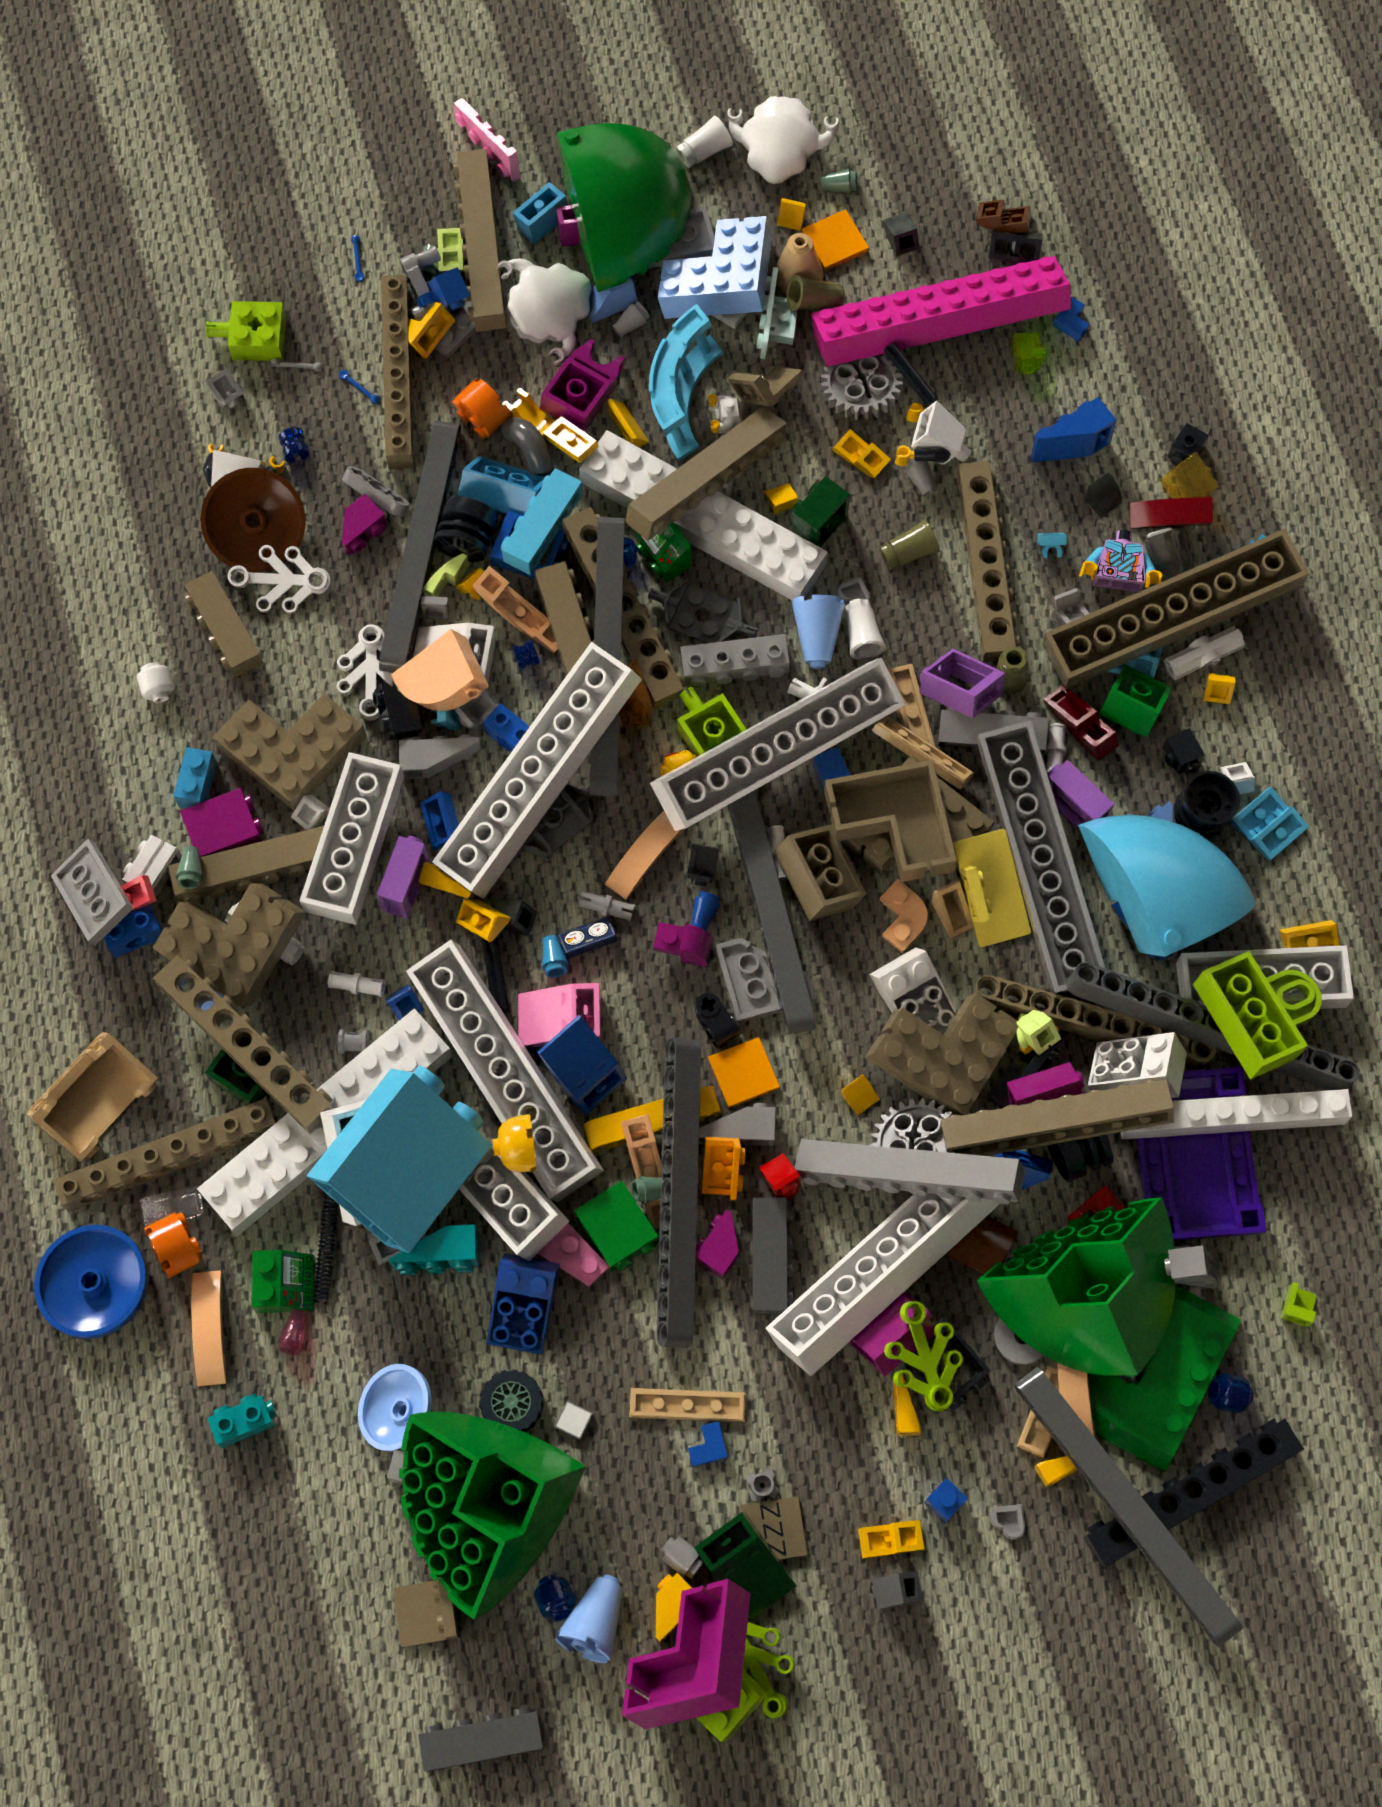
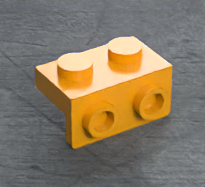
M705 1136L701 1183L702 1194L730 1195V1200H736L737 1192H742L743 1175H739V1165H744L745 1148H741L739 1138Z

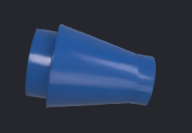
M700 891L698 897L695 896L691 925L706 931L721 906L718 904L720 897Z

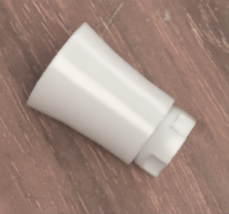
M713 116L704 126L683 140V143L676 147V151L682 162L690 168L695 163L699 164L715 153L733 146V141L722 121L717 116Z
M860 598L850 601L845 606L850 656L854 659H862L882 654L886 649V645L879 632L870 601Z

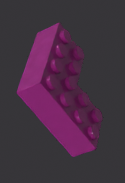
M730 1579L707 1584V1588L699 1586L682 1591L675 1647L629 1659L626 1684L648 1697L649 1700L631 1689H626L622 1716L643 1729H649L738 1708L740 1704L750 1593Z

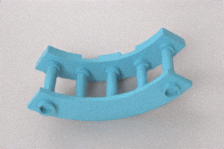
M697 304L687 310L672 325L673 330L667 338L662 339L655 353L649 375V392L651 394L653 412L660 427L666 434L667 441L678 461H681L700 448L692 434L689 422L691 397L702 374L716 359L724 354L711 335L705 336L704 332L712 324ZM695 341H697L698 344L687 355H685L691 347V345Z

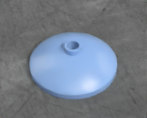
M405 1364L389 1365L378 1371L365 1386L358 1407V1422L362 1435L373 1447L388 1452H393L396 1449L401 1450L409 1416L421 1412H431L432 1399L430 1387L420 1371Z

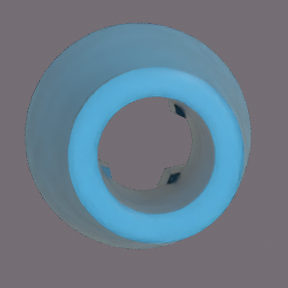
M549 935L542 939V970L546 973L547 977L551 978L565 975L569 963L559 943L558 936Z

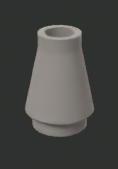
M638 301L634 304L631 303L617 322L612 325V328L622 338L629 332L646 324V320L650 318V315Z
M915 459L910 460L905 466L907 476L921 491L923 496L935 492L937 488L934 484L929 462L915 461Z

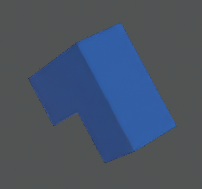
M1071 297V309L1060 311L1054 319L1053 327L1080 342L1089 328V323L1079 318L1085 304Z
M719 1421L702 1425L701 1429L705 1444L688 1448L693 1468L728 1459Z

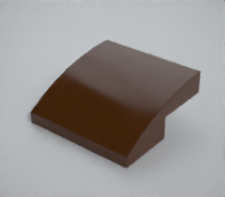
M1004 199L979 202L976 224L1000 232L1026 233L1029 232L1031 208L1030 206L1005 209Z
M986 1216L952 1247L945 1256L984 1275L997 1262H1003L1018 1231Z

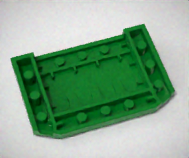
M1175 1285L1173 1308L1167 1330L1158 1349L1146 1364V1371L1140 1383L1137 1385L1133 1383L1127 1384L1118 1376L1088 1373L1092 1418L1095 1423L1096 1435L1165 1472L1237 1331L1241 1319Z

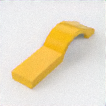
M521 388L516 391L520 399L513 405L507 401L502 403V406L507 405L512 417L523 418L531 422L541 432L545 441H549L580 464L599 447L595 439L562 416L557 421L547 416L540 410L531 396Z

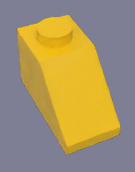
M678 1573L673 1577L668 1574L657 1585L659 1591L656 1593V1639L660 1643L678 1626L682 1591L692 1589Z

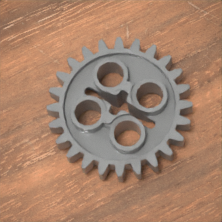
M886 354L824 367V375H821V393H823L824 401H828L829 408L836 407V414L845 411V418L849 417L851 413L854 414L855 420H858L860 415H864L865 419L868 420L871 413L877 418L879 417V410L888 413V406L895 407V400H900L901 392H903V376L892 361L888 360Z
M912 1098L910 1099L909 1106L906 1107L902 1102H899L900 1109L897 1111L890 1107L891 1115L889 1117L881 1115L884 1123L874 1125L879 1133L871 1134L874 1143L870 1144L872 1146L946 1152L941 1119L948 1118L953 1113L951 1111L947 1112L943 1104L938 1107L935 1100H932L927 1105L925 1099L922 1098L919 1104L916 1105ZM909 1126L907 1129L901 1130L903 1127ZM937 1127L934 1131L928 1132L931 1128Z

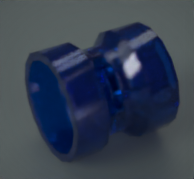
M292 427L279 433L278 437L281 446L284 447L282 452L286 462H295L293 456L295 454H300L301 460L309 456L308 447L304 444L305 436L301 428Z

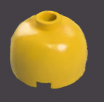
M530 1114L509 1118L500 1126L498 1138L492 1139L494 1156L500 1155L503 1165L514 1172L537 1171Z

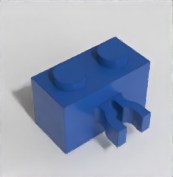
M458 267L435 276L427 284L430 292L419 296L416 301L420 309L435 302L441 303L452 314L465 305L464 301L470 294Z

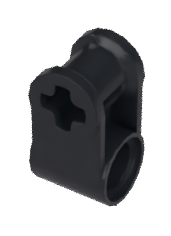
M704 993L698 997L695 1015L705 1029L708 1038L714 1040L712 1043L716 1048L721 1047L741 1034L736 1021L727 1012L716 995ZM703 1004H706L708 1007L712 1005V1012L707 1009L703 1011Z

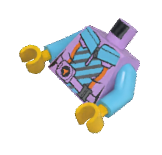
M1128 530L1117 531L1116 540L1108 539L1105 541L1104 547H1097L1086 561L1083 562L1079 574L1081 577L1083 574L1090 575L1091 580H1093L1092 586L1132 592L1142 591L1144 583L1145 587L1149 588L1150 584H1159L1162 581V573L1156 571L1148 554L1143 553V545L1131 542L1132 532Z

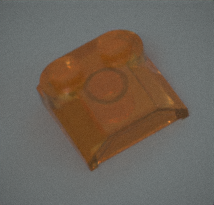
M632 659L628 667L642 680L620 709L619 715L623 725L627 724L629 728L637 727L642 729L650 726L653 705L637 660Z

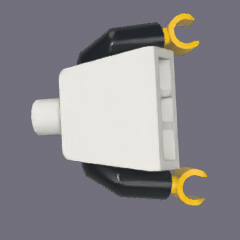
M935 401L926 409H923V406L918 402L910 406L906 419L917 423L911 445L914 451H911L905 445L900 446L896 451V465L906 466L909 459L946 464L954 457L964 462L970 456L971 449L963 444L965 427L949 410L945 409L938 401Z
M209 444L208 450L210 454H208L203 467L207 484L211 488L224 475L242 468H262L279 475L285 470V461L283 460L280 465H275L276 457L272 456L269 460L270 466L267 467V463L261 460L226 453L223 444L220 445L218 450H214V445Z

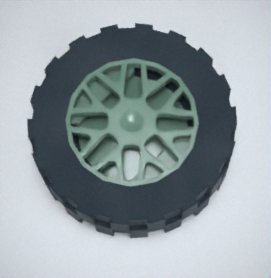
M513 1369L512 1371L504 1370L497 1375L494 1374L484 1384L485 1387L483 1391L481 1390L479 1401L483 1418L508 1425L523 1432L533 1428L536 1422L540 1420L544 1408L543 1395L536 1381L528 1376L527 1373L523 1371L518 1372Z

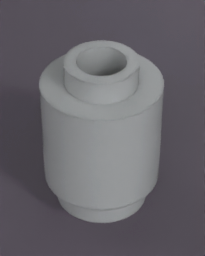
M680 1536L676 1540L671 1537L661 1549V1552L665 1554L662 1560L683 1577L688 1576L692 1579L704 1564L695 1548Z

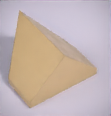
M956 880L933 892L931 904L950 938L974 928L962 880Z

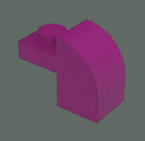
M659 922L653 951L680 956V962L707 967L713 937L709 932L693 925L685 924V927Z

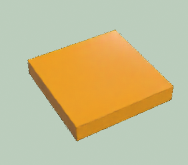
M846 209L802 228V233L812 239L824 271L869 252V246Z
M759 1037L708 1057L728 1109L780 1089Z

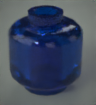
M1221 1373L1211 1381L1208 1387V1397L1212 1401L1213 1406L1218 1410L1241 1413L1253 1401V1390L1249 1381L1244 1376Z
M555 1575L543 1577L533 1593L534 1600L542 1617L551 1619L553 1622L569 1617L576 1605L575 1594L569 1581L564 1577H555Z

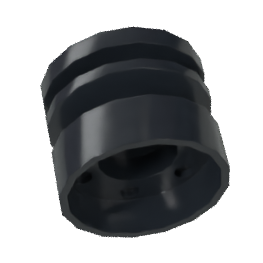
M460 496L449 498L446 501L441 516L443 522L438 525V532L433 540L434 545L441 552L453 558L463 553L467 555L470 562L483 561L488 552L487 548L491 543L489 537L494 534L497 525L498 514L493 508L476 499Z
M1204 771L1196 774L1176 798L1173 807L1175 821L1177 824L1200 834L1205 839L1214 837L1227 826L1237 813L1240 805V793L1235 783L1222 773Z
M1107 1135L1047 1145L1060 1175L1067 1183L1087 1175L1086 1163L1094 1171L1101 1169V1165L1107 1167L1114 1163Z

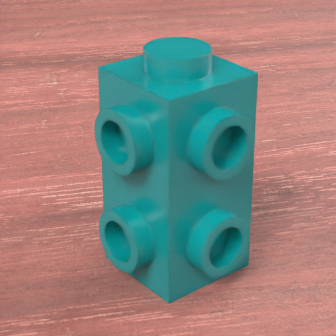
M251 1394L242 1398L239 1405L231 1408L229 1405L214 1410V1415L207 1419L216 1444L221 1448H225L276 1426L273 1418L277 1417V1412L272 1400L267 1401L262 1395L257 1397V1394Z

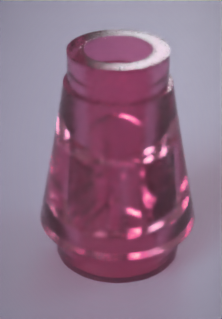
M297 1310L290 1311V1315L277 1341L279 1351L289 1355L301 1354L306 1343V1313Z

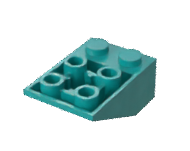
M475 1225L445 1226L417 1242L410 1253L401 1251L390 1257L389 1263L395 1271H400V1275H416L417 1270L427 1269L429 1274H443L447 1268H457L458 1273L474 1272V1267H480V1233Z

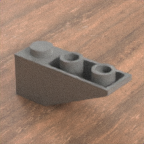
M462 735L459 738L436 736L432 739L422 740L418 737H410L406 740H400L399 765H401L404 779L432 777L480 751V739L472 735Z

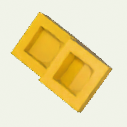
M851 429L832 449L839 456L872 478H875L891 460L873 443L868 445Z
M920 1520L858 1529L862 1559L925 1550Z

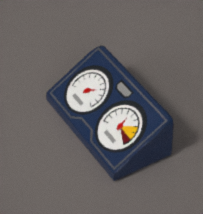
M609 917L557 934L567 959L618 942Z

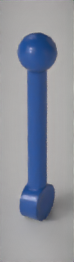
M353 235L351 242L354 244L357 272L354 278L357 282H362L365 277L361 272L359 253L361 239L358 235Z
M347 370L339 372L340 379L347 380L370 398L372 404L380 402L378 395H373L352 379Z

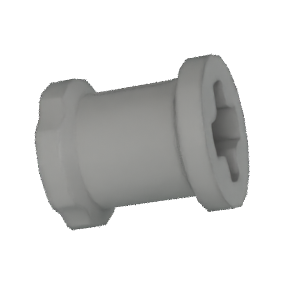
M344 1029L339 1030V1054H344L345 1051L362 1052L369 1046L368 1030H363L362 1033L345 1032Z

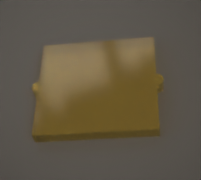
M1194 452L1159 479L1169 493V499L1207 497L1220 487L1210 473L1211 468L1206 467L1197 452Z

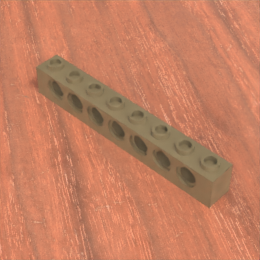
M406 274L381 276L385 454L389 469L414 468L411 344L409 343L408 320L410 319L409 285Z
M990 461L962 463L958 465L957 479L982 662H993L999 660L1000 655L1007 647H1020L1019 636L1014 635L1013 627H1016V613L1010 609V603H1013L1012 587L1007 588L1006 579L1010 578L1009 565L1004 564L1003 556H1006L1005 540L1000 538V532H1003L1002 517H997L996 510L1000 508L999 494H994L993 486H996L995 470L991 471ZM980 489L984 493H976L974 490ZM983 512L986 513L988 516L981 517L977 515V513ZM986 535L991 539L983 540L980 538V536ZM991 559L994 561V563L988 564L985 563L983 560ZM993 582L997 584V587H989L986 583ZM991 606H997V607H999L1001 610H1000V611H993V610H991L989 607H991ZM1001 630L1004 632V634L996 635L993 633V631Z
M589 507L562 519V530L596 595L597 563L595 560L597 559V540L593 543H588L583 538L590 535L597 539L598 517L600 515L594 514L592 508ZM623 562L622 603L629 604L631 609L628 611L622 610L621 646L634 672L642 679L640 684L653 709L679 698V695L684 690L685 682L680 672L675 673L671 665L674 663L668 649H663L660 643L662 637L658 628L651 626L648 620L650 613L645 604H640L637 598L639 595L637 587L633 581H628L625 575L627 569ZM636 625L641 627L643 631L635 634L629 628ZM649 648L655 654L647 657L641 653V650ZM662 671L665 673L666 678L656 679L653 673Z
M177 955L153 977L157 986L309 1134L313 1133L322 1124L320 1112L333 1109L330 1104L333 1099L322 1088L317 1091L311 1085L313 1082L312 1078L304 1070L297 1072L291 1066L294 1061L284 1051L279 1054L273 1048L275 1043L264 1032L259 1035L253 1029L256 1026L255 1023L246 1014L240 1016L236 1013L234 1009L237 1006L226 995L221 998L215 992L218 988L209 978L206 977L202 980L196 974L199 971L198 968L189 959L183 961ZM187 983H195L192 990L188 992L182 991ZM207 1001L214 1002L210 1009L201 1010L203 1003ZM224 1020H233L230 1027L226 1029L220 1028V1024ZM242 1039H252L247 1047H239ZM262 1057H271V1060L267 1065H258V1061ZM280 1076H290L288 1083L284 1085L277 1084ZM304 1093L310 1095L307 1102L303 1104L296 1103L299 1095Z
M264 1098L53 1179L61 1206L70 1212L252 1142L277 1123L270 1103L267 1098Z

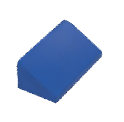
M442 791L420 802L433 850L443 848L459 825L451 794Z

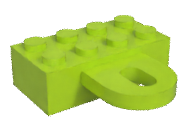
M1248 951L1204 970L1192 984L1250 1080L1295 1060L1308 1047L1297 1027L1309 1022L1318 1013L1322 1003V996L1316 982L1307 974L1297 970H1284L1266 978L1252 954ZM1294 989L1301 990L1306 996L1305 1000L1294 1005L1284 1001L1283 994Z

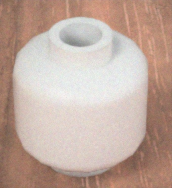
M152 662L140 668L141 671L137 675V682L142 697L146 700H153L154 703L167 701L169 695L175 690L170 669L165 665H161L160 662Z

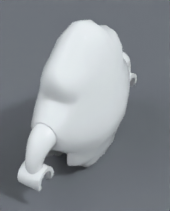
M770 96L767 101L755 108L754 117L748 120L743 128L739 126L743 122L742 110L740 109L738 116L733 117L732 109H728L730 133L736 141L742 143L749 151L747 163L751 169L760 173L767 182L774 185L783 183L791 176L803 172L807 163L806 159L817 150L827 147L834 139L835 133L839 130V120L837 117L836 123L833 125H829L828 117H825L824 127L826 132L819 135L817 128L813 125L812 112L797 98Z
M520 258L499 262L496 270L500 267H505L508 271L502 275V279H507L513 269L521 272L517 285L513 286L507 295L505 313L510 319L511 325L517 331L520 338L529 339L537 344L544 342L546 339L562 342L563 346L561 349L555 347L548 354V356L554 353L557 354L560 359L556 360L553 365L560 364L575 347L577 321L584 319L589 314V298L592 289L590 280L583 273L571 270L566 265L560 263L554 264L547 269L533 265L530 261Z

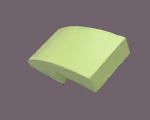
M460 228L437 229V250L441 257V261L438 262L439 273L447 272L458 267L460 272H464L463 239L461 238Z
M462 553L454 557L435 572L423 588L424 595L438 597L447 582L456 586L469 567L467 555Z

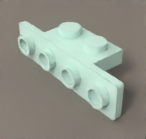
M773 267L772 276H767L765 291L769 292V295H765L763 310H766V314H761L759 329L764 330L763 334H758L756 346L757 349H761L760 359H765L768 341L792 345L794 339L797 311L790 310L787 298L774 296L778 268Z

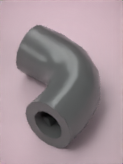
M509 417L503 423L502 434L507 441L516 443L524 454L529 474H542L552 470L554 465L551 454L541 432L531 422L523 418Z

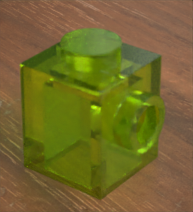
M1039 332L1014 333L1011 344L1014 372L1032 374L1040 370L1041 362L1045 361L1046 353L1045 346H1040Z

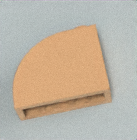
M452 629L391 674L397 688L405 697L434 711L456 709L471 699L478 697L483 690L489 687L467 638Z

